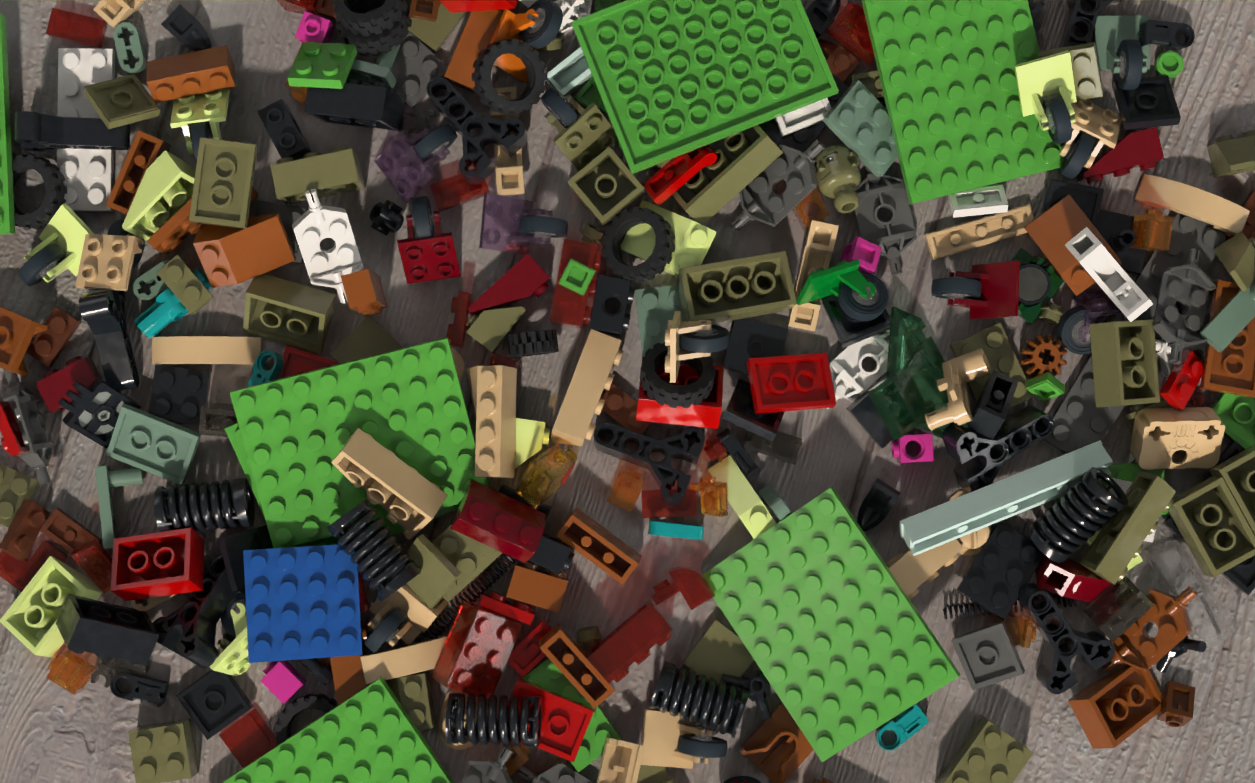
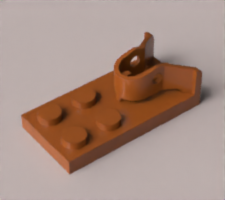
M253 187L250 204L258 196L257 191ZM192 198L147 240L153 249L167 255L170 252L175 253L183 246L184 242L182 240L190 233L193 235L198 232L200 225L204 223L189 221Z
M1222 280L1213 282L1216 285V289L1210 291L1212 304L1209 322L1240 290L1236 283ZM1255 317L1222 352L1216 351L1206 342L1200 389L1255 398Z
M0 306V368L27 377L28 371L23 357L32 337L35 334L47 331L49 326L35 322Z
M781 701L771 712L772 717L765 719L739 747L740 753L753 762L774 783H784L814 750Z

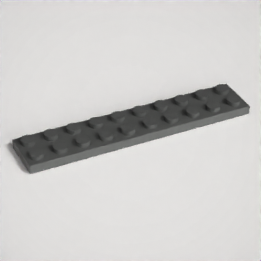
M1176 212L1145 262L1142 273L1138 274L1134 280L1153 305L1133 321L1154 319L1163 270L1186 264L1188 250L1194 248L1201 251L1198 266L1205 273L1216 256L1213 249L1224 243L1227 238L1225 236L1226 233L1213 228L1214 225ZM1176 302L1175 308L1178 310V313L1181 314L1182 307L1178 302ZM1117 308L1110 322L1129 320ZM1155 331V339H1157V340L1163 339V338ZM1092 353L1088 356L1052 416L1054 420L1052 432L1042 439L1065 454L1099 440L1103 443L1124 406L1096 407Z

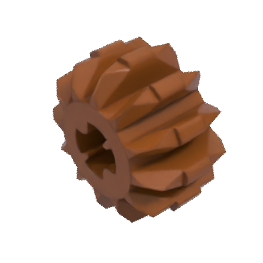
M1041 334L1036 335L1035 342L1031 339L1027 340L1026 345L1029 349H1021L1020 351L1022 355L1027 356V359L1021 360L1020 364L1030 365L1025 373L1031 374L1035 371L1034 377L1049 372L1051 375L1052 372L1060 375L1062 371L1058 365H1067L1066 360L1060 359L1061 355L1067 354V350H1058L1062 341L1057 340L1052 344L1053 336L1050 334L1045 339H1043ZM1045 352V356L1049 357V359L1042 364L1043 360L1039 357V353Z

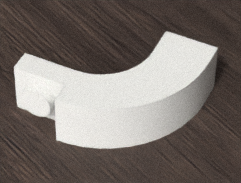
M1087 227L1065 244L1067 249L1130 322L1153 305L1151 300Z

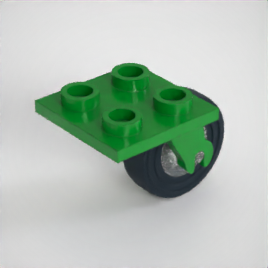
M858 259L851 262L845 260L837 263L832 268L826 270L819 268L811 272L796 301L799 306L834 294L838 297L840 307L848 316L859 321H870L883 313L888 303V291L885 284L878 277L870 273L859 272L858 267L861 263Z

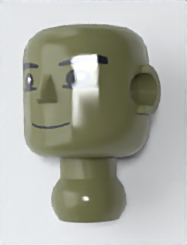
M832 145L826 147L814 158L816 161L814 167L819 191L828 198H834V206L839 212H852L858 207L860 202L858 194L854 192L861 182V175L858 169L859 159L846 146Z

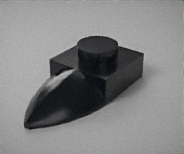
M814 0L805 10L817 39L836 17L841 0Z
M181 4L161 23L181 44L190 50L200 51L212 48L210 39L201 23Z
M877 478L864 498L858 512L857 523L864 532L873 529L885 519L901 492Z

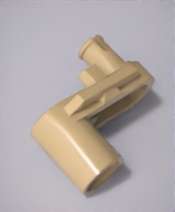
M982 348L942 363L944 378L937 380V386L939 391L947 390L949 403H947L946 407L925 414L927 425L931 431L951 422L962 425L973 420L966 383L991 374L989 361Z

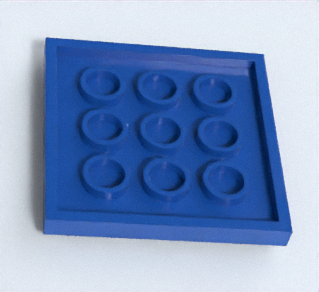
M333 544L243 550L249 663L362 655L358 563L354 564L351 562L350 558L353 554L347 555L344 552L346 546Z

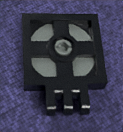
M98 377L89 388L75 381L73 387L79 391L78 394L69 389L65 394L72 401L69 402L61 398L58 402L62 407L69 410L68 414L63 418V422L67 426L106 449L109 447L121 407L127 404L137 409L141 408L137 401Z

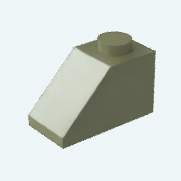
M1241 231L1213 249V251L1241 291L1245 292L1255 278V239L1253 237L1247 239Z
M520 306L485 310L480 315L475 313L467 323L469 329L466 333L494 354L507 338V335L512 332L524 317L527 310Z

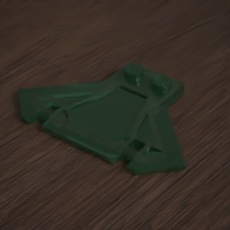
M897 307L891 308L886 378L868 390L867 393L893 440L903 437L914 427L943 439V431L949 424L931 431L927 425L925 414L946 407L947 403H949L947 390L939 391L937 386V380L944 378L942 363L945 361L932 337L926 339L922 331L926 326L922 319ZM969 422L962 425L967 428Z

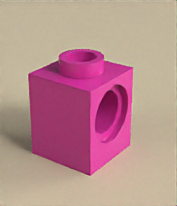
M305 11L295 37L301 44L302 42L330 43L335 26L330 20Z
M857 237L843 248L840 262L845 260L851 262L858 259L861 263L858 267L859 272L872 274L876 271L882 247Z
M932 434L897 435L895 437L896 441L891 443L892 457L897 458V463L934 461ZM909 441H914L918 445V452L914 456H909L905 451V446Z
M287 660L272 661L263 670L266 675L260 680L283 704L307 682Z

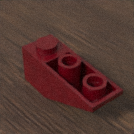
M1157 127L1133 132L1117 142L1114 149L1110 148L1089 169H1086L1077 177L1078 181L1087 179V183L1091 184L1104 180L1103 175L1113 173L1115 178L1130 174V169L1140 167V171L1156 168V163L1164 159Z
M1044 555L1035 570L1037 586L1062 597L1108 606L1122 585L1120 581H1117L1114 585L1070 558L1063 564H1059Z

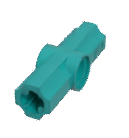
M196 268L193 272L205 287L210 290L212 286L208 278L200 269ZM167 288L156 298V303L145 310L134 321L138 328L148 338L152 339L169 323L179 320L189 311L170 288Z

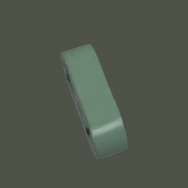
M122 22L114 29V41L119 64L127 73L138 75L147 66L141 33L133 24ZM127 29L133 33L129 37L130 46H128L125 39L121 38V36L125 35V30ZM130 52H132L136 59H139V62L135 63V68L127 64V62L131 61Z
M170 260L160 262L135 280L133 291L138 298L151 301L169 288L163 280L159 279L160 277L156 272ZM156 281V284L150 288V294L141 293V290L144 288L142 285L144 282L152 284Z
M769 484L758 491L759 496L779 521L792 514L784 501Z

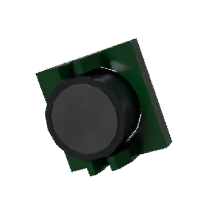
M1020 248L1010 260L1020 261L1018 316L1028 324H1032L1042 311L1040 309L1041 306H1045L1064 280L1054 273L1055 270L1051 265H1045L1042 258L1033 257Z

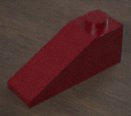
M527 253L467 309L472 314L522 301L531 298L535 294L539 297L550 287L548 282L551 279Z

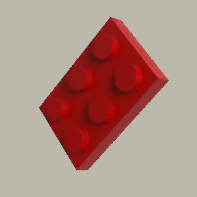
M827 353L749 358L746 362L755 414L833 408L836 405Z
M518 678L512 695L518 696V721L522 697L541 696L542 727L540 744L537 748L574 762L595 709ZM510 699L507 706V723L509 718ZM533 704L529 706V718L532 717Z

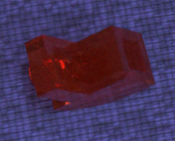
M675 567L668 570L673 580L668 582L665 579L653 586L654 592L651 593L652 599L658 605L676 593L681 592L691 610L715 596L704 577L698 571L689 567Z

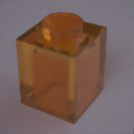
M1146 210L1145 214L1134 215L1133 232L1136 234V239L1133 241L1136 242L1131 248L1149 251L1169 250L1173 217L1162 216L1163 211Z

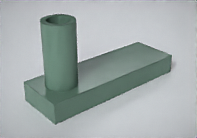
M401 45L393 46L392 50L387 53L384 51L380 52L375 64L355 59L347 78L370 85L371 82H381L387 84V88L394 89L397 81L391 72V68Z
M1255 278L1248 290L1242 292L1240 289L1199 332V335L1202 338H1206L1207 342L1216 351L1222 352L1255 317Z
M109 466L95 467L104 549L113 548V540L117 538L111 487L143 484V470L139 468L110 471Z

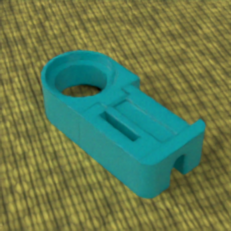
M262 351L251 369L254 372L246 387L278 379L284 367L283 357L273 351ZM273 356L274 366L271 370L267 371L265 367L266 360Z
M649 520L648 534L703 540L704 526Z
M915 704L902 712L894 721L891 719L881 725L875 734L876 741L884 750H895L928 723V718ZM885 730H893L896 734V740L890 745H886L881 741V735Z

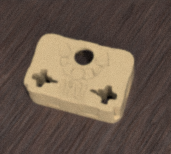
M1185 407L1183 411H1175L1173 408L1141 409L1135 416L1130 452L1139 466L1145 470L1212 468L1219 461L1225 425L1214 409L1210 407ZM1178 450L1186 451V454H1175L1179 462L1172 461L1174 452Z

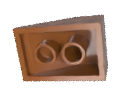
M1068 194L1024 226V228L1077 296L1093 285L1095 280L1072 255L1065 244L1087 227L1119 265L1122 262Z
M279 213L248 217L247 229L201 224L193 242L212 288L242 283L293 262L296 259Z
M1126 665L1085 687L1069 699L1068 702L1092 748L1099 749L1115 748L1163 710L1164 697L1150 670L1142 671Z

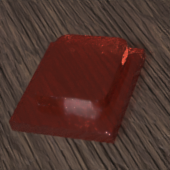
M253 709L219 734L242 768L278 745L275 741L276 736L256 709Z

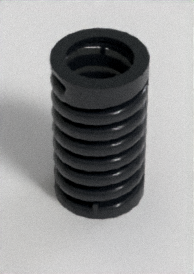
M1092 467L1082 476V480H1078L1075 483V487L1069 488L1067 494L1060 497V501L1054 502L1052 508L1045 511V516H1040L1038 520L1028 527V534L1036 547L1044 555L1056 563L1063 564L1073 555L1074 551H1077L1081 545L1088 541V538L1095 535L1096 531L1103 527V524L1109 522L1112 516H1115L1128 504L1127 496L1108 474ZM1101 478V479H1102L1103 481H1105L1109 486L1106 487V486H1105L1101 481H1099L1098 479ZM1111 488L1114 490L1118 498H1116L1110 491Z
M247 478L233 479L231 482L223 480L221 484L219 481H213L211 485L208 482H202L201 485L192 483L190 487L188 484H181L179 489L176 485H170L168 491L164 486H158L155 491L154 509L159 532L192 528L195 531H207L208 529L238 528L240 525L243 527H253L254 493ZM246 494L248 497V511L246 505Z
M367 498L333 522L327 529L333 537H340L338 544L346 546L344 552L347 555L353 554L350 558L351 562L354 564L359 563L357 570L365 572L363 578L366 581L372 580L370 588L372 590L378 589L377 597L380 601H383L420 574L421 570L412 559H409L408 552H401L403 550L401 543L394 544L397 541V537L394 534L387 536L391 530L389 526L381 527L384 524L383 518L378 517L372 520L376 516L377 510L375 508L370 509L368 506L370 500Z
M665 661L652 696L650 708L654 709L656 707L659 708L660 712L665 713L670 707L669 712L673 717L679 714L681 720L689 718L693 724L699 721L701 727L709 725L712 731H716L720 726L719 732L721 734L729 733L732 738H735L750 691L747 689L738 690L733 684L727 688V684L724 681H720L717 685V680L713 677L706 684L707 676L704 674H700L696 681L697 673L693 670L688 673L686 678V668H676L675 664Z
M470 693L467 696L466 719H464L465 694H449L445 724L446 741L448 744H466L470 741L473 745H477L479 742L483 745H488L491 742L493 745L498 746L502 742L505 746H509L511 743L514 746H520L523 743L526 747H539L542 727L541 696L522 697L518 721V696L512 695L510 697L507 723L508 697L506 695L499 697L497 721V696L491 694L488 699L486 723L487 697L485 694H480L478 696L475 724V694ZM533 704L532 717L529 718V706Z

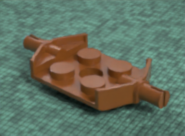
M1188 586L1186 590L1176 597L1157 589H1150V593L1115 625L1108 627L1109 639L1114 644L1115 654L1109 662L1102 666L1106 668L1104 670L1110 673L1120 663H1125L1139 670L1147 671L1190 634L1192 628L1186 604L1198 595L1196 591H1193L1194 588ZM1149 622H1154L1158 626V634L1154 638L1150 637L1146 632V626Z

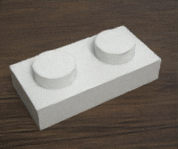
M1003 185L980 187L948 195L953 218L1008 211V201Z

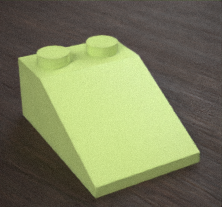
M165 150L147 168L122 225L123 229L147 241L192 198L196 168Z
M642 200L639 207L642 209L644 207L661 215L664 220L669 222L671 225L670 230L675 235V239H673L675 251L671 253L670 257H672L670 264L665 265L664 271L679 278L680 268L702 265L717 232L691 219ZM646 223L632 227L622 241L621 250L646 261L655 247L656 235L654 229Z

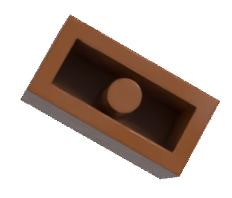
M528 561L526 563L523 562L522 565L517 563L506 597L559 613L569 579L564 578L565 573L561 572L558 574L551 570L547 573L538 570L539 565Z

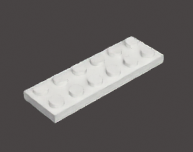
M58 48L57 116L100 118L84 95V86L115 79L116 51L114 49ZM57 149L58 172L63 174L65 178L63 183L64 186H67V194L64 196L66 204L74 212H113L114 209L107 207L106 203L114 187V150Z

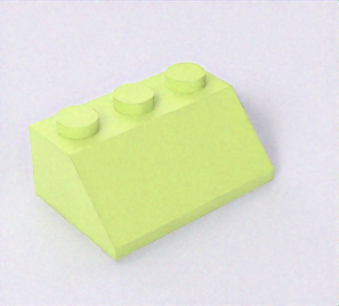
M49 556L2 616L0 623L35 655L53 658L64 644L56 622L67 595L72 594L98 600L103 592L86 576L57 558Z

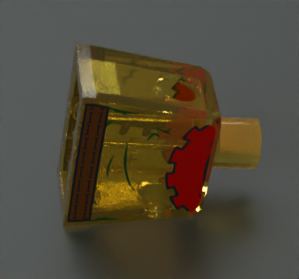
M557 445L552 446L529 463L516 492L534 509L539 508L566 483L577 462L575 452L571 449L564 451Z

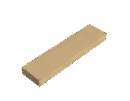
M1030 204L1009 209L1007 212L992 214L927 233L924 236L931 260L1028 233L1024 226L1034 220Z

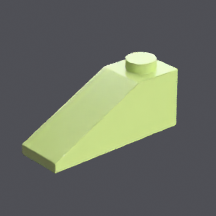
M730 455L707 469L753 539L777 524Z

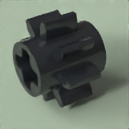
M386 200L384 204L381 202L377 203L370 212V220L374 222L371 227L386 236L389 231L391 233L397 232L404 221L403 215L399 214L402 208L389 200Z

